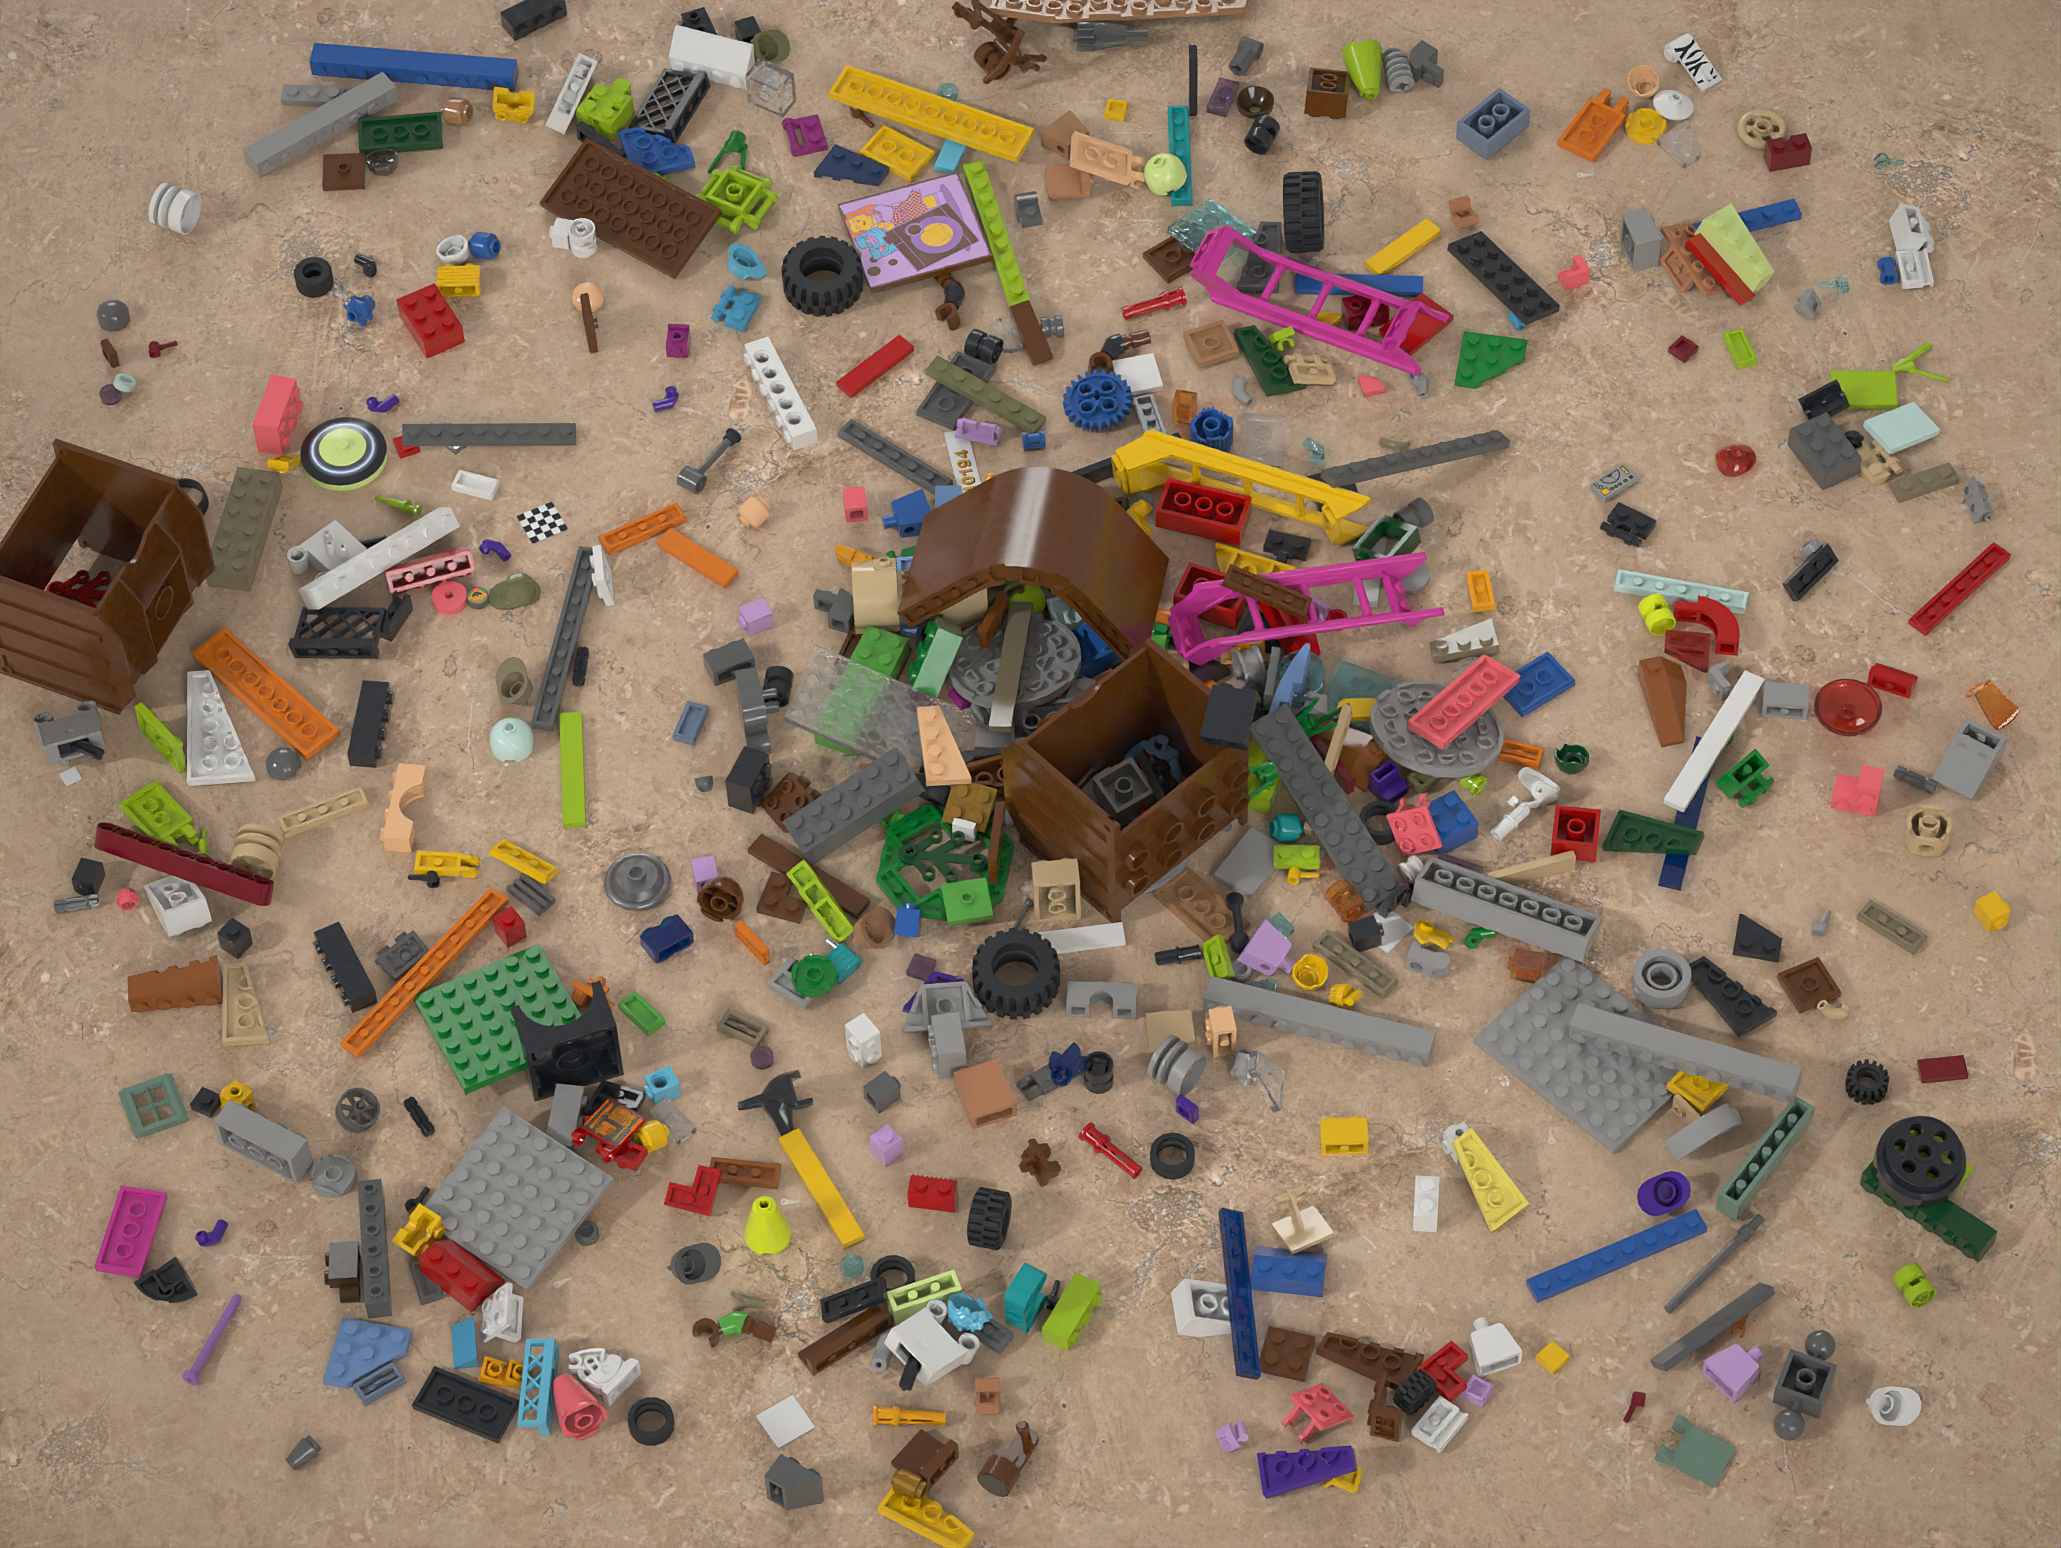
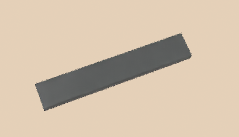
M850 419L838 431L839 438L935 495V486L953 485L951 478L853 419Z
M1759 1282L1650 1359L1652 1366L1667 1372L1774 1296L1775 1291L1773 1287Z

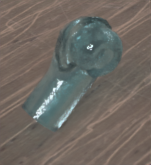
M1310 437L1306 438L1303 442V447L1313 453L1310 456V461L1315 465H1320L1321 461L1325 459L1324 448Z

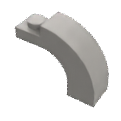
M1725 1103L1687 1125L1664 1142L1676 1161L1690 1156L1718 1136L1737 1128L1743 1122L1738 1111L1732 1107L1731 1103Z

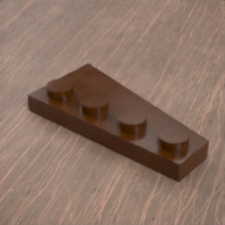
M1331 1332L1325 1334L1316 1349L1317 1355L1374 1381L1382 1378L1383 1371L1388 1372L1387 1387L1396 1391L1404 1383L1403 1381L1416 1371V1368L1421 1365L1424 1359V1354L1416 1352L1415 1355L1404 1353V1349L1395 1347L1394 1350L1382 1348L1378 1343L1370 1342V1344L1358 1342L1357 1338Z

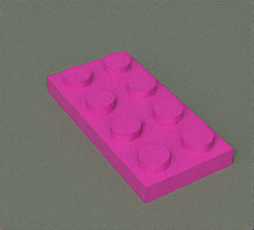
M121 1185L95 1263L96 1271L136 1278L143 1276L168 1198L166 1192Z

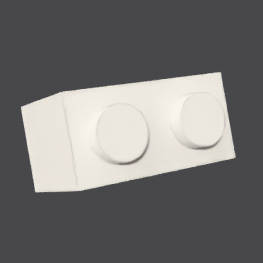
M1416 1175L1413 1231L1437 1232L1439 1177Z

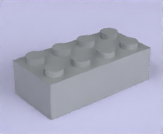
M229 1100L214 1119L221 1146L298 1185L313 1165L308 1140L304 1135L289 1131L283 1124L274 1123L264 1114L249 1110L243 1103L237 1104Z

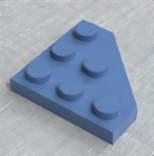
M342 1318L323 1378L324 1385L348 1389L355 1384V1381L366 1375L369 1376L384 1367L385 1364L396 1358L397 1360L403 1358L408 1352L413 1335L412 1330Z

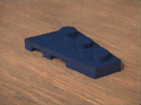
M835 144L814 171V177L822 178V176L832 177L836 181L848 179L853 180L857 184L879 187L889 174V167Z

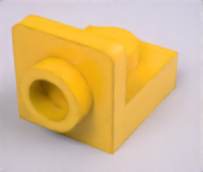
M1357 1467L1358 1471L1323 1481L1321 1486L1327 1488L1330 1485H1335L1354 1494L1358 1491L1363 1469Z

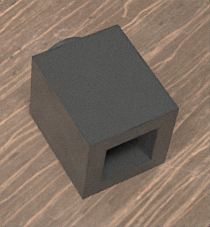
M886 1071L863 1086L864 1099L878 1113H881L901 1098L900 1082L896 1077H891Z

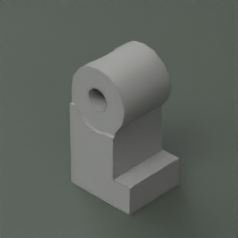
M1414 939L1406 956L1405 968L1429 977L1443 979L1449 974L1450 958L1444 952L1435 953L1424 949L1423 945Z

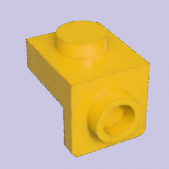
M1140 499L1132 504L1131 508L1126 512L1150 536L1154 532L1146 521L1145 516L1153 510V507Z

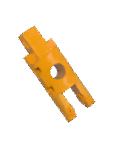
M842 544L835 546V554L838 561L850 568L851 562L878 559L856 548L853 549Z

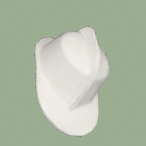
M1888 1386L1878 1388L1872 1393L1870 1399L1865 1401L1869 1405L1874 1419L1883 1425H1909L1917 1419L1921 1411L1919 1395L1914 1390L1905 1387Z

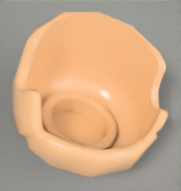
M1638 65L1633 67L1628 73L1627 83L1630 91L1636 97L1642 99L1651 97L1657 92L1660 80L1651 66Z
M584 282L574 289L571 302L577 311L582 312L580 296L584 293L589 295L592 312H596L602 307L604 294L598 285L592 282Z

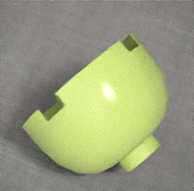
M1160 153L1153 156L1144 168L1145 182L1151 192L1156 195H1168V191H1177L1187 178V173L1181 160L1170 153Z

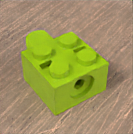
M617 78L610 88L596 83L576 109L577 124L583 121L588 126L594 127L600 135L614 141L618 136V132L623 130L635 114L633 97L630 96L632 91L629 80Z

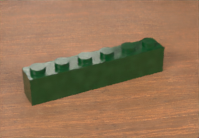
M1873 1161L1862 1173L1860 1185L1866 1192L1876 1195L1886 1205L1896 1208L1906 1218L1916 1221L1926 1231L1933 1232L1942 1238L1946 1244L1956 1247L1967 1258L1979 1262L1995 1243L1997 1230L1949 1199L1933 1207L1917 1208L1907 1206L1891 1198L1882 1189L1874 1173Z

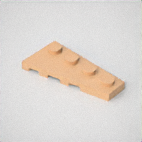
M940 706L917 707L926 786L971 784L972 778Z

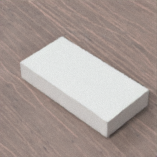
M459 469L451 488L452 491L492 501L500 486V480Z

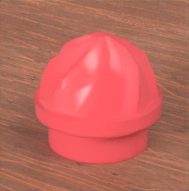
M124 887L118 891L116 903L120 909L128 911L137 907L139 895L134 889Z

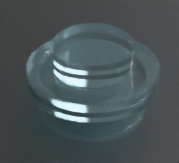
M952 83L942 84L938 88V96L952 101L956 99L959 93L958 87Z

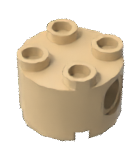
M1922 804L1917 806V809L1913 812L1911 810L1908 814L1904 831V841L1907 845V850L1911 854L1924 857L1941 856L1950 841L1952 830L1950 815L1948 814L1947 816L1943 808L1933 804Z

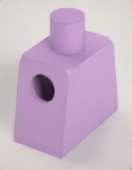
M1266 919L1257 928L1237 959L1239 962L1267 976H1271L1278 967L1290 974L1296 963L1286 956L1292 946L1291 942Z
M1734 1344L1706 1359L1702 1373L1733 1403H1736L1758 1378L1760 1366L1757 1362L1763 1358V1354L1756 1346L1745 1352L1738 1344Z

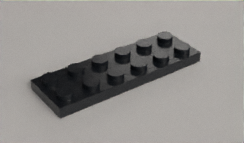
M1482 231L1448 244L1447 251L1525 325L1559 312L1560 305Z

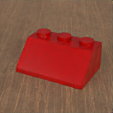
M451 1239L435 1241L419 1256L420 1272L433 1283H437L443 1291L471 1313L505 1283L503 1278Z

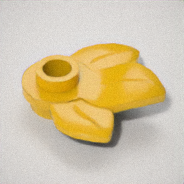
M1428 920L1415 922L1414 937L1420 944H1427L1430 941L1446 950L1449 942L1454 943L1455 939L1450 933L1434 927L1432 922Z

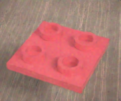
M1427 793L1420 794L1419 802L1415 808L1411 809V805H1406V802L1409 800L1408 798H1402L1397 811L1386 815L1402 857L1438 849L1443 846L1428 809L1430 800L1425 799L1428 796Z
M1321 1383L1290 1396V1399L1296 1405L1289 1415L1284 1418L1282 1425L1285 1428L1288 1424L1291 1426L1305 1411L1312 1418V1421L1298 1437V1441L1302 1444L1304 1441L1307 1442L1318 1429L1323 1431L1352 1420L1354 1415L1336 1398L1328 1387Z

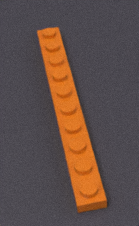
M490 887L340 1042L341 1047L359 1059L414 1002V998L419 993L424 992L493 921V917L498 915L509 904V899Z

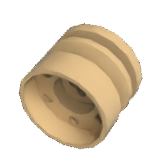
M251 823L239 827L229 864L273 879L279 863L278 858L281 855V849L284 844L283 836L277 830L263 824Z

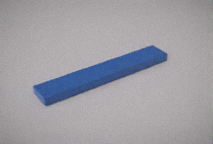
M1296 273L1295 294L1319 295L1324 282ZM1336 274L1398 297H1417L1423 293V276ZM1335 286L1332 287L1329 295H1357Z

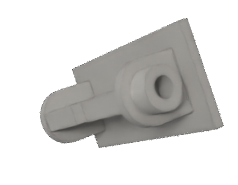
M1972 476L1962 490L1973 522L1976 524L1980 518L1985 521L1991 520L1994 512L1990 502H1986L1988 496L1984 484L1976 481L1975 476Z

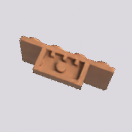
M1691 223L1663 227L1660 230L1670 245V248L1661 257L1660 262L1681 293L1688 292L1694 283L1704 296L1727 292L1685 245L1689 238L1695 236L1696 229Z

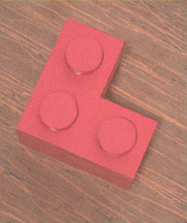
M1862 765L1860 777L1837 773L1831 808L1839 811L1859 813L1863 816L1876 817L1885 769Z

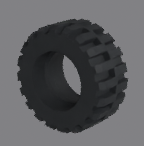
M1317 171L1288 172L1283 177L1284 236L1286 249L1290 253L1320 252L1324 249L1323 188L1321 174Z
M819 236V238L809 237L805 242L803 240L798 242L796 247L793 246L783 259L782 281L786 299L797 310L802 309V313L807 315L811 313L816 317H820V315L828 317L832 316L833 313L840 314L844 312L845 308L849 309L854 305V302L858 301L860 293L863 291V268L861 257L853 246H849L846 241H839L837 237L833 236L830 238H826V236ZM822 270L839 274L833 280L826 282H815L806 278L808 275Z
M1009 928L1008 932L1001 930L996 932L995 937H987L985 945L980 944L977 948V954L974 955L972 961L973 988L975 994H977V999L982 1005L985 1004L989 1012L993 1013L996 1011L997 1016L1002 1018L1005 1015L1010 1016L1012 1020H1017L1019 1016H1023V1019L1030 1018L1032 1013H1035V1015L1043 1012L1042 1007L1048 1008L1052 1004V998H1056L1058 987L1060 986V962L1055 948H1051V942L1048 939L1044 938L1042 940L1041 934L1037 932L1031 934L1029 929L1022 928V931H1016V928ZM1015 961L1027 963L1038 972L1031 982L1021 986L1006 985L995 977V973L1004 964Z

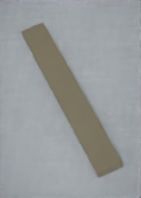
M1010 602L988 726L989 732H1012L1033 612V602Z

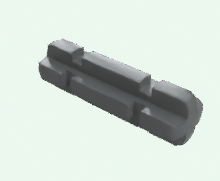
M1898 765L1893 775L1895 778L1901 781L1904 779V782L1919 789L1924 788V791L1930 794L1935 792L1937 788L1936 781L1926 780L1925 776L1911 770L1908 772L1906 771L1907 768Z
M89 894L88 897L83 895L66 898V901H63V899L54 901L56 913H64L65 910L70 912L87 909V906H90V908L99 906L97 894Z

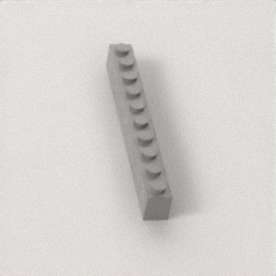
M1211 976L1203 998V1011L1208 1012V1009H1214L1218 1006H1232L1234 1020L1236 1021L1242 1020L1253 1023L1256 1026H1266L1280 1032L1294 1033L1303 1038L1310 1037L1324 1043L1342 1045L1347 1049L1362 1050L1371 1055L1386 1056L1391 1060H1401L1415 1066L1428 1067L1435 1045L1434 1031Z
M1578 1003L1569 1024V1038L1579 1043L1585 1042L1595 1045L1600 1049L1618 1052L1623 1056L1629 1055L1639 1058L1644 1062H1653L1668 1069L1683 1071L1688 1075H1697L1707 1078L1712 1082H1721L1736 1089L1748 1090L1756 1095L1772 1097L1780 1102L1793 1104L1802 1082V1068Z

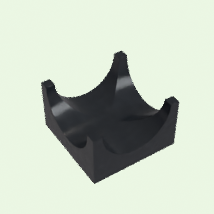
M601 981L591 983L593 996L584 1014L564 1025H542L528 1018L519 1005L510 1007L525 1059L526 1068L524 1072L535 1102L554 1096L556 1084L585 1087L601 1082L602 1079L608 1080L624 1075L617 1025Z

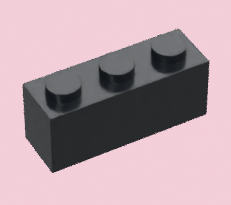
M524 0L500 12L502 27L516 41L566 16V1Z

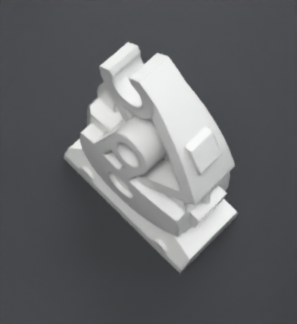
M586 1349L569 1355L570 1363L578 1362L576 1365L569 1364V1373L578 1374L581 1382L586 1384L591 1391L603 1395L604 1402L609 1407L641 1375L638 1360L630 1358L624 1362L618 1355L606 1354L605 1349Z

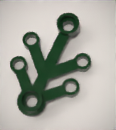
M935 828L929 832V837L916 845L912 843L905 844L898 852L899 859L905 865H914L926 882H931L936 878V871L933 867L926 866L922 860L931 861L945 877L946 883L957 882L958 872L955 869H950L945 863L969 865L970 870L974 873H981L987 867V859L980 852H975L971 856L948 853L952 849L965 844V834L962 831H955L951 836L952 839L933 851H924L931 845L939 844L943 840L942 831ZM933 835H939L938 838H934V837H932V836H933ZM928 872L932 873V875H930V876L925 875V874L928 873ZM949 875H954L955 877H954V878H949L948 876H949Z

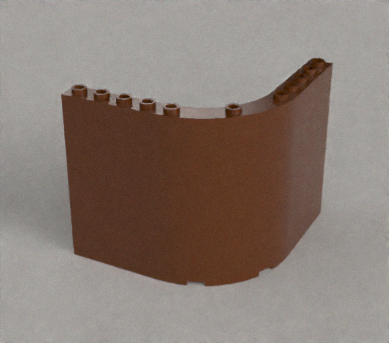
M1050 467L1012 469L982 482L925 514L897 614L910 627H914L975 593L992 586L1005 584L1006 581H1018V584L1034 587L1041 585L1051 589V593L1068 603L1124 662L1130 658V650L1144 643V641L1152 636L1169 558L1108 492L1089 479L1069 471Z

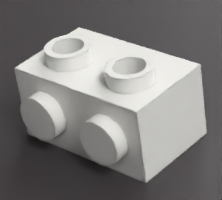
M864 1013L845 1024L846 1045L852 1061L858 1062L862 1068L876 1063L882 1057L880 1031Z

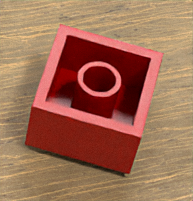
M1555 805L1550 856L1574 851L1577 861L1596 862L1601 809Z

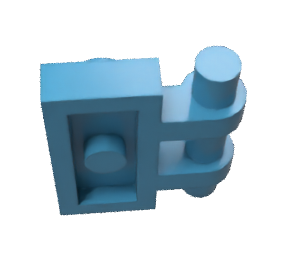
M729 285L727 290L722 292L719 304L714 306L711 319L714 322H718L720 318H724V325L726 327L744 332L762 302L761 296L741 290L739 296L734 295L736 288ZM728 304L733 305L731 310L726 309Z

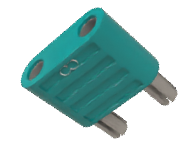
M828 937L825 942L833 950L825 957L830 959L831 963L837 968L836 983L841 984L861 967L863 959L845 944H839L831 937ZM813 951L810 955H817V953Z

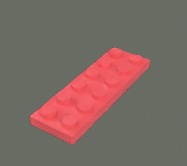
M1484 654L1407 721L1406 728L1439 748L1444 749L1517 685L1521 675Z

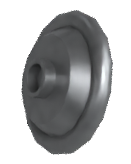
M633 853L622 856L611 864L605 874L604 888L607 897L616 906L625 910L642 911L653 908L664 900L670 891L672 878L668 867L659 858L650 854Z

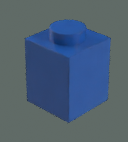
M904 903V907H897L894 934L920 937L923 909H917L918 905Z

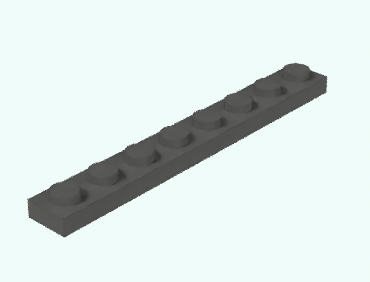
M576 423L402 424V446L576 445Z

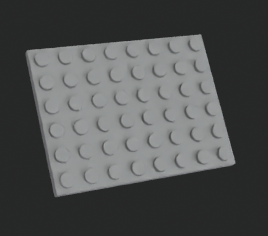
M1564 956L1474 1038V1044L1606 1149L1615 1154L1674 1098L1675 1094L1666 1089V1084L1680 1070L1668 1069L1653 1062H1644L1636 1057L1623 1056L1618 1052L1600 1049L1595 1045L1585 1042L1579 1043L1569 1038V1024L1578 1003L1655 1026H1661L1579 962Z

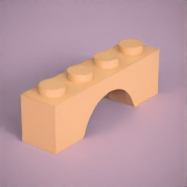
M399 763L397 772L393 773L392 784L394 788L389 791L388 795L390 806L389 809H385L384 822L386 824L385 828L382 827L380 830V841H383L385 850L412 853L416 835L414 822L406 818L402 813L408 803L417 798L424 797L428 781L425 765Z

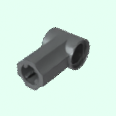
M1243 36L1238 44L1236 54L1229 63V69L1233 74L1237 76L1245 75L1252 62L1260 58L1264 44Z

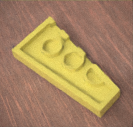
M1472 1128L1452 1142V1146L1489 1230L1493 1232L1526 1207L1529 1202Z

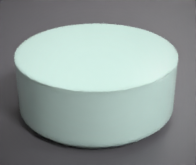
M118 374L115 376L113 385L122 392H132L136 381L130 375Z

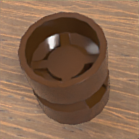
M989 41L977 48L974 53V60L988 74L999 64L1005 54L992 41ZM1008 64L1005 70L994 80H999L1007 75L1012 64Z

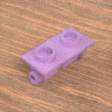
M963 417L957 420L956 426L958 428L955 438L997 446L1002 429L997 424L984 422L977 424V421Z

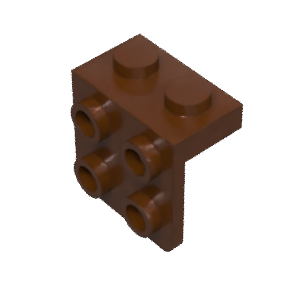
M788 772L763 799L761 804L765 812L785 833H789L783 821L822 796L820 792L816 789L813 790L809 786L811 782L802 774L798 776Z

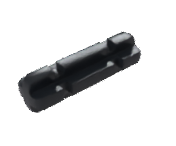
M579 646L576 651L577 656L575 658L572 681L574 686L582 687L585 684L589 649Z
M415 1097L405 1099L404 1107L410 1112V1116L418 1128L421 1129L422 1134L425 1137L434 1134L433 1124L429 1121L421 1106L418 1105Z

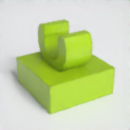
M1292 326L1267 337L1271 345L1277 343L1276 348L1279 352L1284 351L1283 342H1286L1289 348L1294 347V341L1290 338L1295 334Z

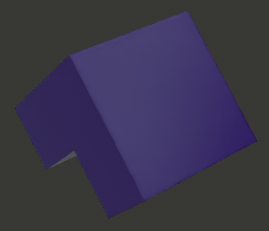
M1391 759L1369 774V791L1379 801H1387L1394 804L1409 793V784L1400 777V768Z

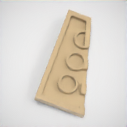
M246 962L223 964V1047L269 1044Z

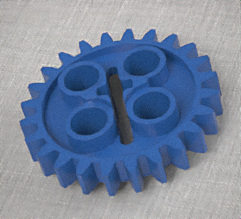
M1094 369L1092 375L1085 371L1084 378L1077 375L1078 382L1071 380V387H1066L1067 393L1063 394L1065 415L1069 417V422L1074 421L1075 427L1082 424L1083 431L1090 427L1091 433L1094 432L1095 428H1098L1099 432L1102 433L1103 427H1106L1109 431L1112 424L1119 427L1118 420L1125 422V415H1130L1129 409L1133 408L1131 387L1127 386L1126 380H1121L1120 374L1114 377L1113 371L1106 375L1105 369L1101 371V374H1098L1096 369Z

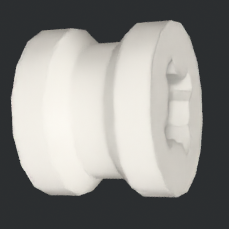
M1412 855L1406 863H1400L1397 866V870L1401 878L1406 883L1415 881L1424 865L1418 857Z

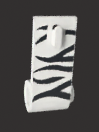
M1684 34L1665 45V58L1673 63L1680 61L1701 92L1722 81L1718 72L1691 35Z

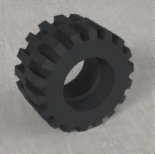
M979 1187L973 1197L968 1217L967 1239L969 1245L997 1251L1001 1248L1008 1232L1011 1217L1012 1200L1009 1192Z

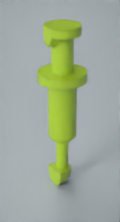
M377 495L374 498L376 502L384 501L389 506L401 509L404 514L411 511L414 515L419 516L422 512V506H413L408 499L404 501L392 497L387 499L381 495Z
M203 828L200 831L202 837L199 840L198 854L211 858L208 853V841L206 840L207 830Z

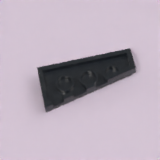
M1705 956L1689 964L1691 967V980L1738 1038L1777 1016L1775 1009L1772 1007L1768 1008L1762 1003V999L1755 994L1751 995L1743 989L1744 986L1738 981L1734 982L1727 977L1726 972Z

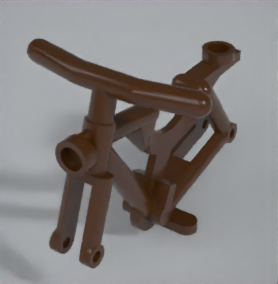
M979 0L971 1L973 10L968 7L966 8L958 1L954 3L951 8L954 10L955 16L964 18L970 23V27L973 30L982 26L993 33L996 37L993 43L1005 54L999 64L983 78L984 84L991 83L1005 70L1008 64L1019 66L1020 71L1026 73L1028 69L1038 72L1040 66L1030 63V61L1045 62L1047 60L1044 54H1024L1022 56L1019 46L1025 32L1023 29L1013 26L1017 18L1008 17L1005 21L1000 16L991 12ZM981 10L993 18L991 23L983 18Z

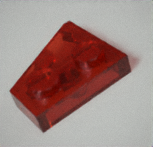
M1666 630L1664 653L1703 673H1708L1710 633Z

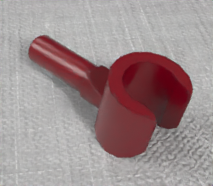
M174 340L164 344H159L157 341L150 342V358L159 357L161 355L160 350L176 346L177 341Z
M1635 1391L1632 1394L1631 1404L1623 1419L1625 1423L1629 1422L1636 1406L1644 1407L1646 1393Z

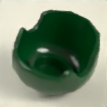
M1564 744L1561 750L1556 748L1554 751L1556 766L1560 771L1568 775L1580 773L1588 766L1590 761L1587 750L1577 744Z

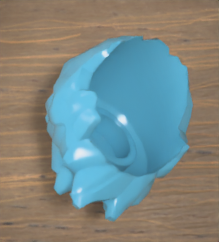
M960 1292L956 1293V1295L951 1294L948 1299L947 1312L949 1319L947 1321L949 1323L952 1322L960 1332L962 1329L965 1331L970 1329L971 1332H975L976 1329L981 1330L984 1323L993 1319L981 1298L974 1300L972 1297Z

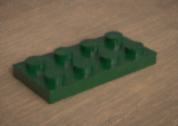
M441 112L358 118L359 153L365 152V155L442 149Z

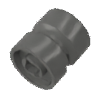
M1422 498L1413 500L1407 507L1403 506L1395 511L1392 518L1420 528H1424L1434 521V515L1430 506Z

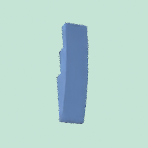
M1305 643L1287 668L1273 697L1269 713L1284 704H1287L1291 709L1294 692L1303 694L1311 655L1310 644Z

